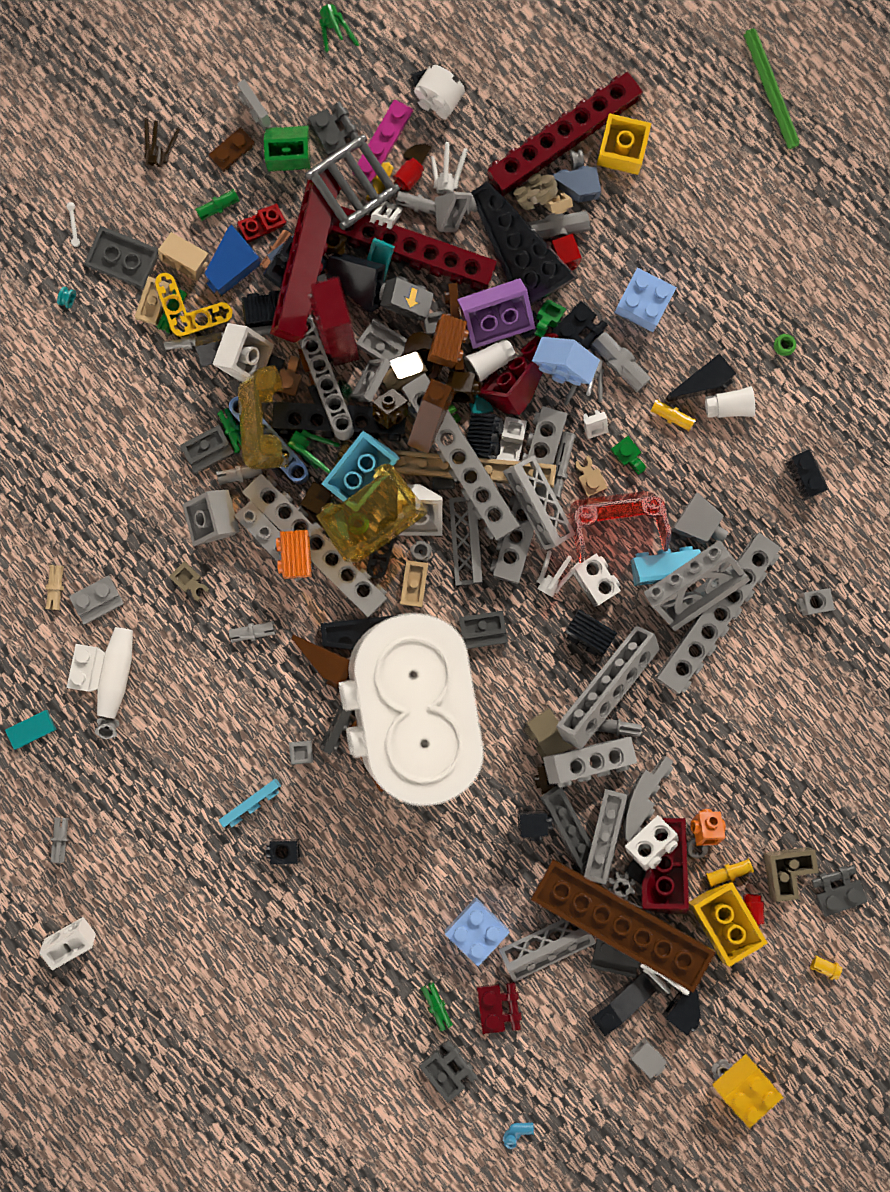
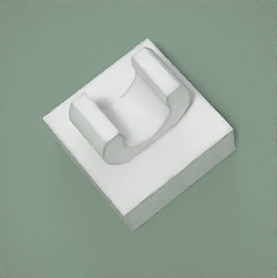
M595 410V415L590 417L584 414V429L588 439L609 432L605 412L600 413L598 410Z

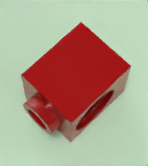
M573 233L553 240L550 248L571 271L578 268L582 257Z

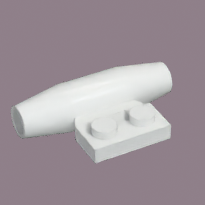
M115 627L106 652L98 647L75 645L67 688L87 692L98 689L97 716L115 719L125 694L132 661V630Z

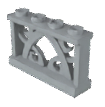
M717 541L647 589L644 594L651 606L676 631L748 583L750 579L723 543ZM707 578L704 584L692 592L685 593L689 586L700 579Z

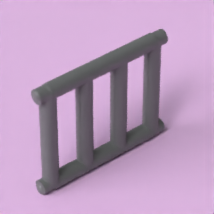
M364 134L355 138L305 173L308 180L312 179L341 222L339 226L342 230L356 223L400 191V187L397 184H393L367 145V137ZM357 148L361 150L386 188L379 195L351 154ZM342 158H344L371 199L364 206L335 165ZM326 169L329 170L356 210L348 217L319 175Z

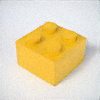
M609 113L596 165L638 175L642 166L652 123Z
M747 1054L741 1057L712 1084L723 1100L749 1129L784 1098Z

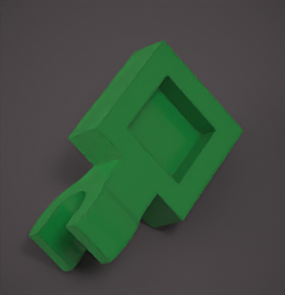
M547 299L537 314L536 319L540 321L537 324L538 329L534 335L541 338L544 337L549 326L556 328L565 315L566 308Z
M629 436L610 449L623 467L630 464L638 475L647 468L638 458L642 452Z

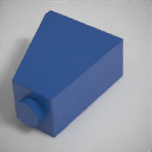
M233 225L228 227L204 273L208 279L206 285L213 293L217 291L221 296L259 267L261 263L258 255Z

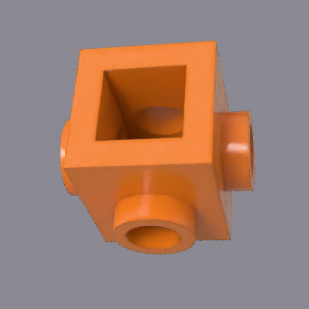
M703 809L692 819L690 827L691 832L695 836L696 846L718 845L726 838V825L722 819L721 812Z

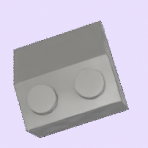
M229 489L206 491L182 504L193 547L224 539L240 532Z

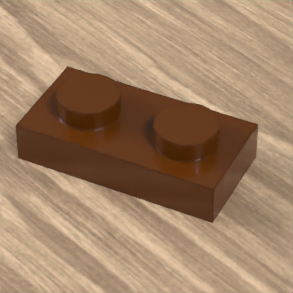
M239 127L208 155L224 173L256 144Z

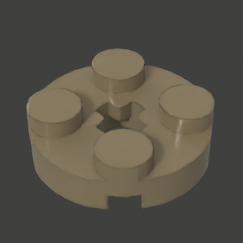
M536 173L529 177V182L516 189L514 195L521 209L531 210L534 209V204L540 202L542 206L549 202L558 192V183L553 175L541 176L540 173Z

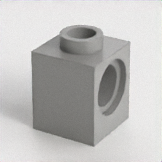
M830 588L801 593L796 601L798 611L802 612L803 616L835 610ZM811 597L816 598L818 601L816 609L810 605Z
M645 1037L628 1053L630 1058L650 1079L654 1075H660L665 1069V1064L667 1063L665 1058L654 1049Z

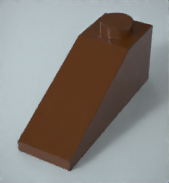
M431 378L421 401L407 445L424 453H429L456 391L452 387Z
M292 636L291 639L322 678L327 679V685L338 689L339 682L348 681L350 660L298 636Z

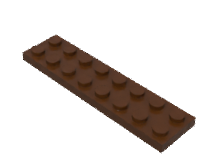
M555 859L551 860L531 897L533 902L692 993L696 990L716 953L710 947Z

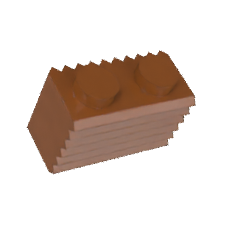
M442 314L437 321L427 360L449 368H453L456 363H460L464 352L460 350L461 344L466 342L469 330H466L467 321Z

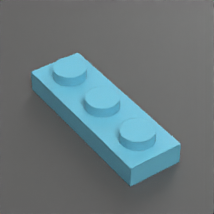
M277 779L272 780L218 821L223 828L227 825H230L232 828L243 820L241 815L246 811L251 814L261 807L259 802L265 797L269 801L279 793L277 789L281 787V784Z

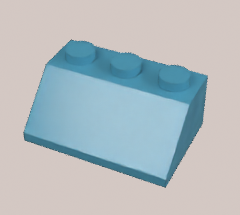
M362 431L322 482V485L357 512L400 460V457L382 442Z
M693 546L679 548L680 552L671 553V549L657 551L658 555L649 556V552L635 554L636 558L630 560L634 586L659 582L700 554V549L693 550Z

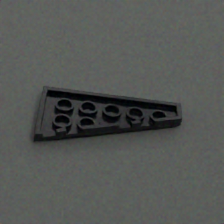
M485 182L470 192L474 197L477 212L508 282L521 279L527 289L530 306L578 279L571 269L490 182Z

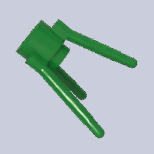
M327 4L320 9L319 13L322 19L319 20L322 29L325 52H329L326 27L334 28L339 40H343L338 26L339 22L356 46L360 45L344 21L342 14L337 12L334 4Z
M304 429L301 433L296 430L287 446L296 451L315 469L320 467L325 472L330 473L331 470L306 450L310 443L307 438L335 447H339L340 444L311 434Z

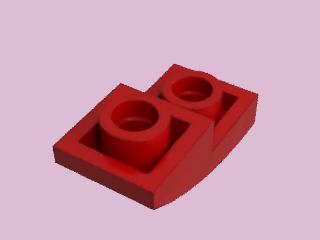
M274 204L258 210L257 215L238 221L236 226L243 239L250 243L286 225V220L278 204Z

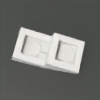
M511 417L505 418L504 430L500 441L501 450L497 456L498 460L519 461L527 421Z

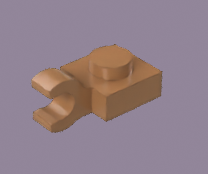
M291 355L287 371L280 370L274 388L275 391L296 397L302 380V375L297 374L301 363L300 358Z

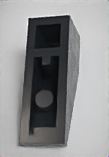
M719 353L670 392L665 399L670 402L716 392L720 388L724 391L733 383L732 378L737 373Z
M642 972L588 1013L605 1037L622 1025L657 990L645 973Z

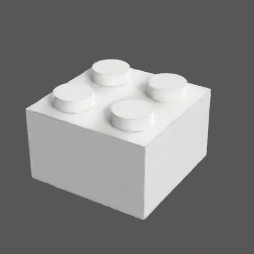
M228 323L213 365L239 381L260 385L274 344L247 326Z

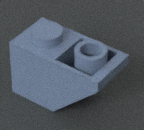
M582 166L573 171L560 170L553 174L558 183V190L563 191L576 202L599 199L601 187L596 166Z

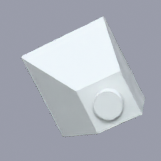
M398 484V536H442V497L421 484Z

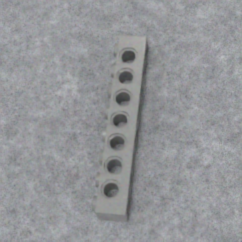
M425 373L402 387L405 392L402 396L408 400V406L413 405L416 410L415 418L420 407L419 402L430 383V379ZM447 410L433 444L436 443L440 450L437 453L443 463L448 462L452 469L449 470V473L454 481H460L464 487L461 489V492L467 501L471 499L475 505L472 510L479 520L483 518L487 526L484 529L490 539L495 537L497 541H500L521 526L453 416ZM447 434L453 435V442L450 445L443 444V438ZM458 453H464L465 461L459 465L455 464V456ZM476 472L477 480L472 484L467 483V474ZM481 491L489 493V499L484 503L478 501V494ZM493 510H499L501 513L500 519L496 522H492L489 518V514Z
M542 406L540 412L536 411L532 423L536 425L534 433L530 432L526 444L530 446L529 453L523 454L522 461L532 455L535 456L534 450L541 448L545 451L546 456L543 458L535 456L537 462L553 465L568 413ZM542 428H549L552 435L544 437L541 435L540 430ZM535 487L537 495L543 497V487ZM512 495L508 507L512 509V513L516 518V513L524 510L517 497ZM517 519L521 527L514 532L520 533L522 537L520 542H512L509 535L498 541L496 550L500 551L498 559L493 558L490 571L494 572L493 578L519 584L534 532L528 519L526 521H519ZM506 553L514 554L516 561L513 564H507L504 561L503 556Z
M260 474L242 493L280 531H295L299 524H305L310 538L311 561L370 618L388 600L385 597L387 592L379 584L374 586L369 581L372 577L363 568L359 571L353 565L356 561L347 552L343 555L338 550L340 545L332 537L327 539L322 534L325 530L316 521L312 524L307 519L308 513L299 506L296 509L291 504L293 499L285 491L280 493L275 488L278 484L269 475L265 478ZM273 493L276 496L274 502L270 504L265 503L266 495ZM283 509L291 510L289 518H280V513ZM316 539L323 542L319 550L311 548V543ZM330 555L338 556V563L334 566L327 564V558ZM347 570L354 572V578L349 582L342 579L343 573ZM361 586H368L370 593L366 597H360L358 589Z
M761 533L753 536L736 560L750 579L748 584L734 591L736 594V601L734 603L725 597L697 616L654 678L675 694H680L681 691L683 693L686 692L692 683L689 681L694 673L697 675L704 666L702 661L706 655L710 656L716 649L717 645H715L717 639L719 637L723 638L730 627L727 625L731 619L735 620L740 615L742 603L744 601L748 602L755 592L752 589L756 583L760 584L765 579L767 567L769 565L773 566L780 557L777 553L781 547ZM754 555L760 557V566L753 564L752 557ZM716 609H720L724 613L722 621L715 618L714 612ZM704 627H708L711 630V637L709 639L702 636L701 632ZM691 645H695L699 650L696 657H692L689 654V647ZM679 663L684 664L686 667V672L683 676L676 672V666Z

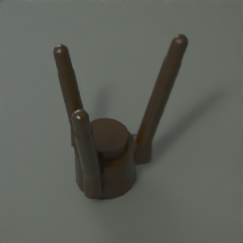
M147 117L144 118V159L147 165L154 166L157 164V167H163V162L168 163L169 155L180 132L179 127L176 128L164 153L163 148L156 145L158 121H154L152 143L150 145L149 120Z

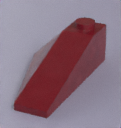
M546 333L544 337L558 338L557 334ZM536 336L521 349L523 355L508 361V364H506L508 368L499 376L496 372L492 373L481 386L479 396L503 413L520 416L532 400L543 374L539 370V366L532 361L541 338Z
M663 818L662 820L677 833L678 845L671 853L666 852L661 857V862L654 869L649 868L646 871L642 883V909L663 914H689L686 818ZM659 833L656 840L665 841L668 835Z

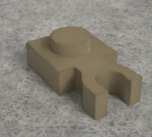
M186 561L169 576L185 593L190 589L193 598L198 602L201 600L197 595L199 589H204L206 593L210 591L206 585L198 582L202 577Z

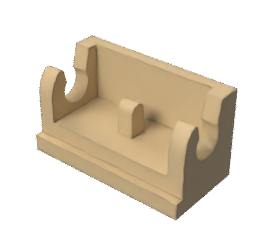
M172 232L158 249L160 261L198 281L208 264L206 260L209 257V253Z

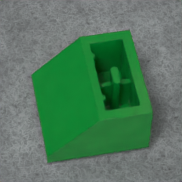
M309 126L265 128L264 157L268 172L311 169Z

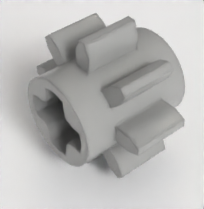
M616 871L614 879L608 878L609 883L613 884V886L608 888L609 891L624 897L625 900H628L627 895L629 893L635 894V890L631 887V885L635 884V880L628 879V872H625L624 875H619L618 871ZM619 882H622L625 885L624 890H621V888L618 887Z

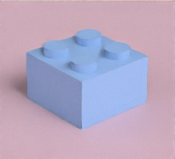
M637 268L614 313L654 332L677 287Z
M541 337L532 360L539 366L540 371L550 374L554 381L558 383L567 381L578 386L581 383L591 384L600 362L596 356L577 341Z
M476 897L445 929V935L477 966L510 933L509 929Z

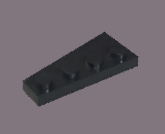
M400 615L320 623L323 646L353 650L362 635L374 625Z

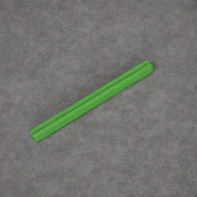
M752 28L745 32V40L788 149H793L800 144L799 138L756 29Z

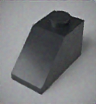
M697 988L694 993L689 991L688 995L679 991L662 1013L666 1020L686 1036L690 1032H695L700 1025L701 1012Z

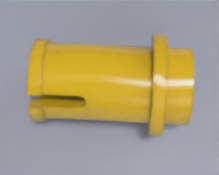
M817 955L814 956L810 966L811 970L829 976L830 980H838L842 972V967L837 962L833 964Z

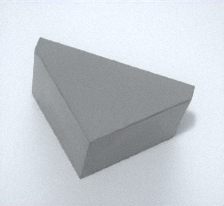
M451 192L435 197L436 223L439 232H457L473 196L471 193Z

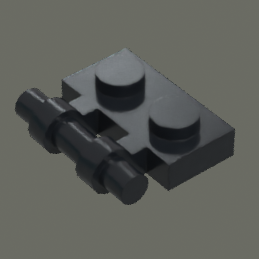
M580 301L551 333L557 334L558 338L575 340L588 350L590 344L604 333L603 330L608 324L604 320H601L597 325L594 324L592 321L596 318L597 314ZM587 328L590 333L584 339L580 338L578 335Z

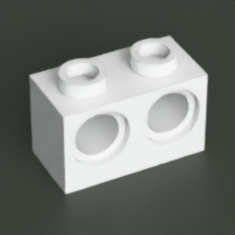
M597 553L571 569L594 607L621 591L618 579L614 575H610L607 570V562L602 556L599 557ZM588 564L596 568L594 576L588 574L586 570ZM600 583L607 585V594H602L599 591Z
M657 815L625 845L627 853L647 871L649 868L654 869L661 862V857L666 852L671 853L677 847L678 835ZM659 833L668 835L665 841H658L655 838ZM644 848L651 850V854L647 857L639 855L640 851Z
M82 917L45 938L39 953L49 967L54 970L91 949L96 933L85 918Z

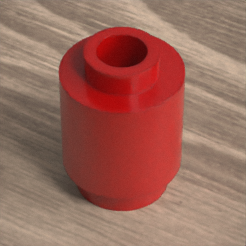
M411 158L409 161L407 160L394 174L393 184H397L401 192L404 190L409 192L422 177L423 166L414 158Z
M744 894L743 901L760 928L761 924H765L762 895Z

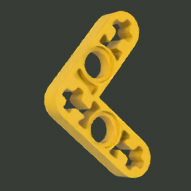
M161 273L156 277L155 288L170 329L176 336H186L226 323L232 317V308L224 302L187 313L173 276L168 273ZM161 278L171 281V284L168 286L170 293L175 291L176 294L163 298L162 294H166L164 286H159L162 281ZM169 299H176L179 303L178 310L170 311L166 306ZM219 307H222L223 310H228L225 319L222 316L214 317L216 322L212 323L208 310H212V314L217 313ZM183 312L184 316H179L181 323H186L187 325L184 328V332L174 328L177 325L176 317L171 319L170 315L173 316ZM199 313L205 314L208 318V322L204 326L198 325L195 321V317Z

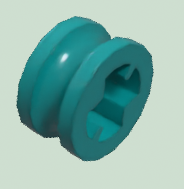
M63 286L59 291L57 304L60 306L65 305L66 308L70 309L76 298V291L74 289L69 290L68 287Z

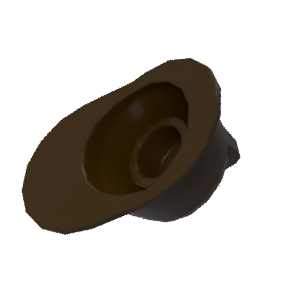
M423 332L413 333L405 342L404 354L408 355L418 352L428 370L425 374L430 381L431 378L434 380L438 379L443 365L427 360L432 338Z

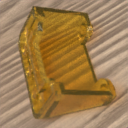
M264 366L257 369L238 387L242 458L247 467L251 469L289 467L288 455L282 453V444L278 437L264 435L262 403L273 402L274 394L278 390H283V381L276 366Z
M382 464L377 467L372 482L341 504L329 503L321 509L322 512L316 516L346 562H358L365 559L428 513L418 497L390 464Z

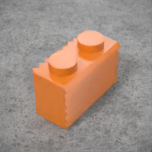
M308 530L281 531L280 538H276L277 551H281V560L277 562L278 573L282 574L284 579L312 577Z

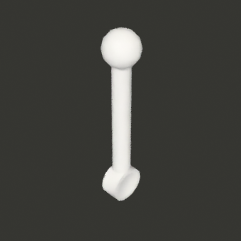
M69 202L66 207L70 213L73 239L71 244L77 247L80 245V240L77 238L75 204Z

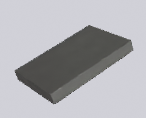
M100 226L83 265L144 290L148 276L151 277L157 263L159 253L156 247Z

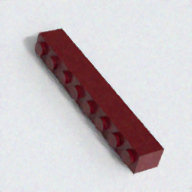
M326 169L319 175L336 199L341 188L329 170ZM307 179L270 334L292 343L299 341L307 334V318L313 310L308 296L309 293H312L310 285L316 283L317 277L322 271L323 264L321 260L328 247L326 239L333 226L331 218L334 212L312 179Z

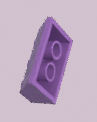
M520 278L457 299L462 319L467 321L466 330H469L468 337L473 349L535 329L528 292Z

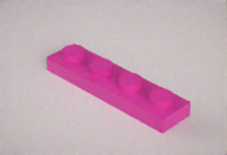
M395 99L368 144L381 165L385 162L413 113L412 108ZM362 154L358 165L372 184V179L377 174Z

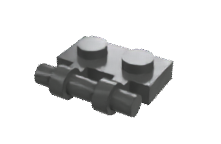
M340 101L334 104L335 114L331 115L328 108L308 117L328 157L346 145L345 139L350 137L351 140L359 137L356 125L352 124L347 108L343 107ZM339 121H342L345 127L341 132L336 125Z
M854 865L839 867L835 872L829 874L822 873L818 875V878L811 880L814 889L820 886L823 887L824 892L816 894L824 917L868 902L860 880L850 881V876L857 874ZM842 880L843 885L831 888V882Z
M450 1040L445 1041L442 1045L447 1051L443 1057L436 1049L419 1064V1068L447 1103L465 1089V1085L461 1081L465 1076L470 1082H473L478 1077L473 1071L474 1067L471 1063L465 1061L460 1054V1049L457 1045L454 1046ZM452 1060L460 1068L456 1073L448 1065Z

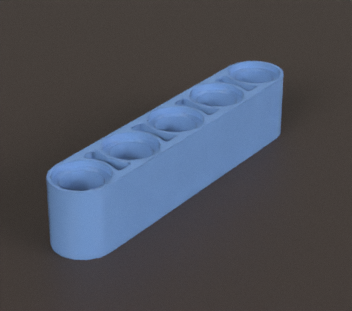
M236 396L232 398L229 403V410L293 483L298 485L305 483L309 478V471L304 463L244 397ZM245 404L246 407L243 412H235L237 405ZM254 420H259L260 426L256 429H251L250 423ZM268 436L275 437L274 443L271 445L264 444V440ZM283 452L289 453V458L285 462L278 460L279 455ZM301 468L304 470L302 477H293V472L296 469Z

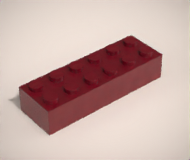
M338 277L311 284L312 293H309L308 296L328 361H333L334 366H339L360 360Z

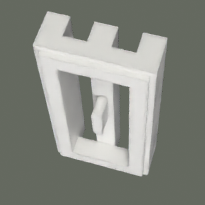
M385 201L373 212L370 222L375 223L376 220H379L378 225L383 226L384 223H388L387 228L391 229L400 218L403 208ZM388 207L389 209L386 210V213L384 215H381L384 212L385 208Z

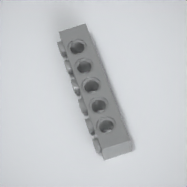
M636 625L556 725L563 741L580 750L584 747L660 650L654 633Z

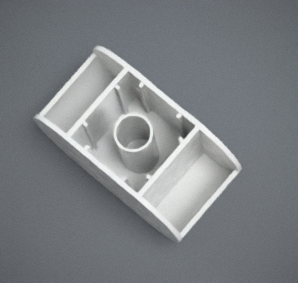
M405 614L374 625L362 635L351 653L348 670L350 681L339 682L342 708L346 711L355 710L357 726L346 728L350 755H353V758L362 757L363 763L372 778L386 792L398 800L414 805H435L448 801L464 792L473 783L483 762V745L465 643L451 625L429 615Z

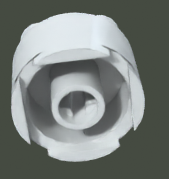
M433 65L432 68L428 67L415 87L414 93L419 99L418 104L426 111H429L431 108L436 111L440 118L447 119L464 95L465 88L460 81L456 83L452 79L454 75L441 66Z

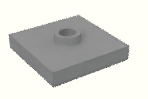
M386 358L369 360L350 399L356 402H371L392 362Z

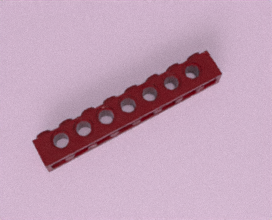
M628 71L623 75H616L609 85L599 87L593 93V96L587 100L582 99L572 111H565L556 122L545 125L539 134L529 136L522 146L512 148L505 158L492 162L487 170V178L504 197L528 180L530 176L538 173L605 126L609 113L619 116L639 102L643 90ZM615 94L618 95L620 98L614 99L611 97V95ZM594 107H600L602 111H596ZM583 119L585 123L581 124L578 123L576 120ZM565 131L568 135L562 136L558 132ZM548 143L551 147L544 148L541 144ZM530 155V156H532L534 159H533V160H526V159H524V156ZM512 167L516 172L509 173L506 169Z
M341 206L347 217L355 212V210ZM335 213L332 215L331 223L333 226L330 234L338 233L341 236H346L348 239L347 244L353 248L359 249L361 246L367 248L369 252L374 238L383 242L387 239H392L395 241L393 244L395 248L391 261L396 263L401 261L407 262L413 269L421 270V268L429 270V273L435 277H442L443 275L449 277L451 282L459 285L462 282L469 284L473 290L478 292L489 289L497 267V260L397 225H393L391 229L387 228L388 223L380 226L378 225L379 220H376L375 223L370 222L371 216L365 215L352 225L354 228L351 231H345L340 228L339 223L341 222ZM372 232L374 236L372 238H365L364 234ZM408 246H412L415 248V251L412 253H407L404 251V249ZM432 253L436 258L427 260L425 255ZM447 261H454L456 266L447 267L445 263ZM468 268H474L477 272L473 275H470L466 273V270Z

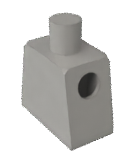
M697 492L692 496L671 529L673 532L701 544L707 543L711 537L723 542L729 533L718 526L724 517L723 514Z

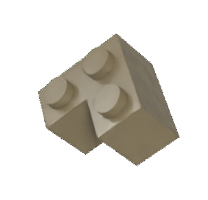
M550 708L544 709L524 722L527 726L524 728V731L530 740L533 741L535 739L539 746L536 747V750L542 759L546 756L565 752L573 747L571 744L563 741L556 727L559 721Z
M802 847L763 853L769 895L776 902L800 899L796 876L819 873L815 849Z

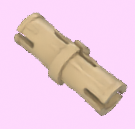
M49 565V581L45 588L48 590L45 609L60 610L61 591H64V586H62L64 566Z

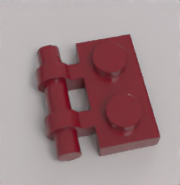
M515 982L506 983L507 992L500 993L499 984L477 986L482 1034L505 1032L504 1022H511L513 1031L521 1029L520 1021L522 1020V1015L519 1012L517 1001L520 998L519 991H516ZM502 1001L509 1002L510 1013L503 1014Z

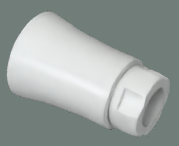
M504 339L476 353L464 356V362L469 372L475 373L477 381L481 383L493 372L508 364V361L514 359L516 353L511 343Z
M752 386L736 391L718 393L715 396H706L705 409L707 418L754 417L755 397Z

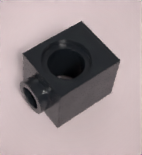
M272 839L270 845L266 846V858L270 859V865L298 864L300 862L299 839ZM278 846L287 847V857L278 855Z

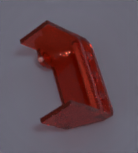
M639 491L574 501L570 506V519L575 532L574 539L579 563L584 562L585 553L582 528L592 526L596 521L638 515L656 518L663 552L668 551L672 533L664 501L651 491Z

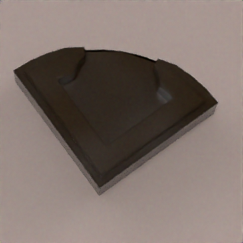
M428 144L413 145L405 151L403 158L408 161L414 158L423 166L432 146Z

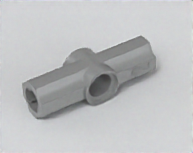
M587 211L563 215V213H553L542 220L527 222L543 240L549 239V241L572 233L590 231V220Z
M606 331L591 345L604 358L609 368L612 367L617 372L615 375L621 376L636 392L641 390L651 380V377L636 363L633 354L628 349L621 348Z

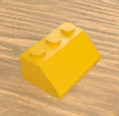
M733 882L708 890L689 901L691 910L721 962L728 967L768 944Z

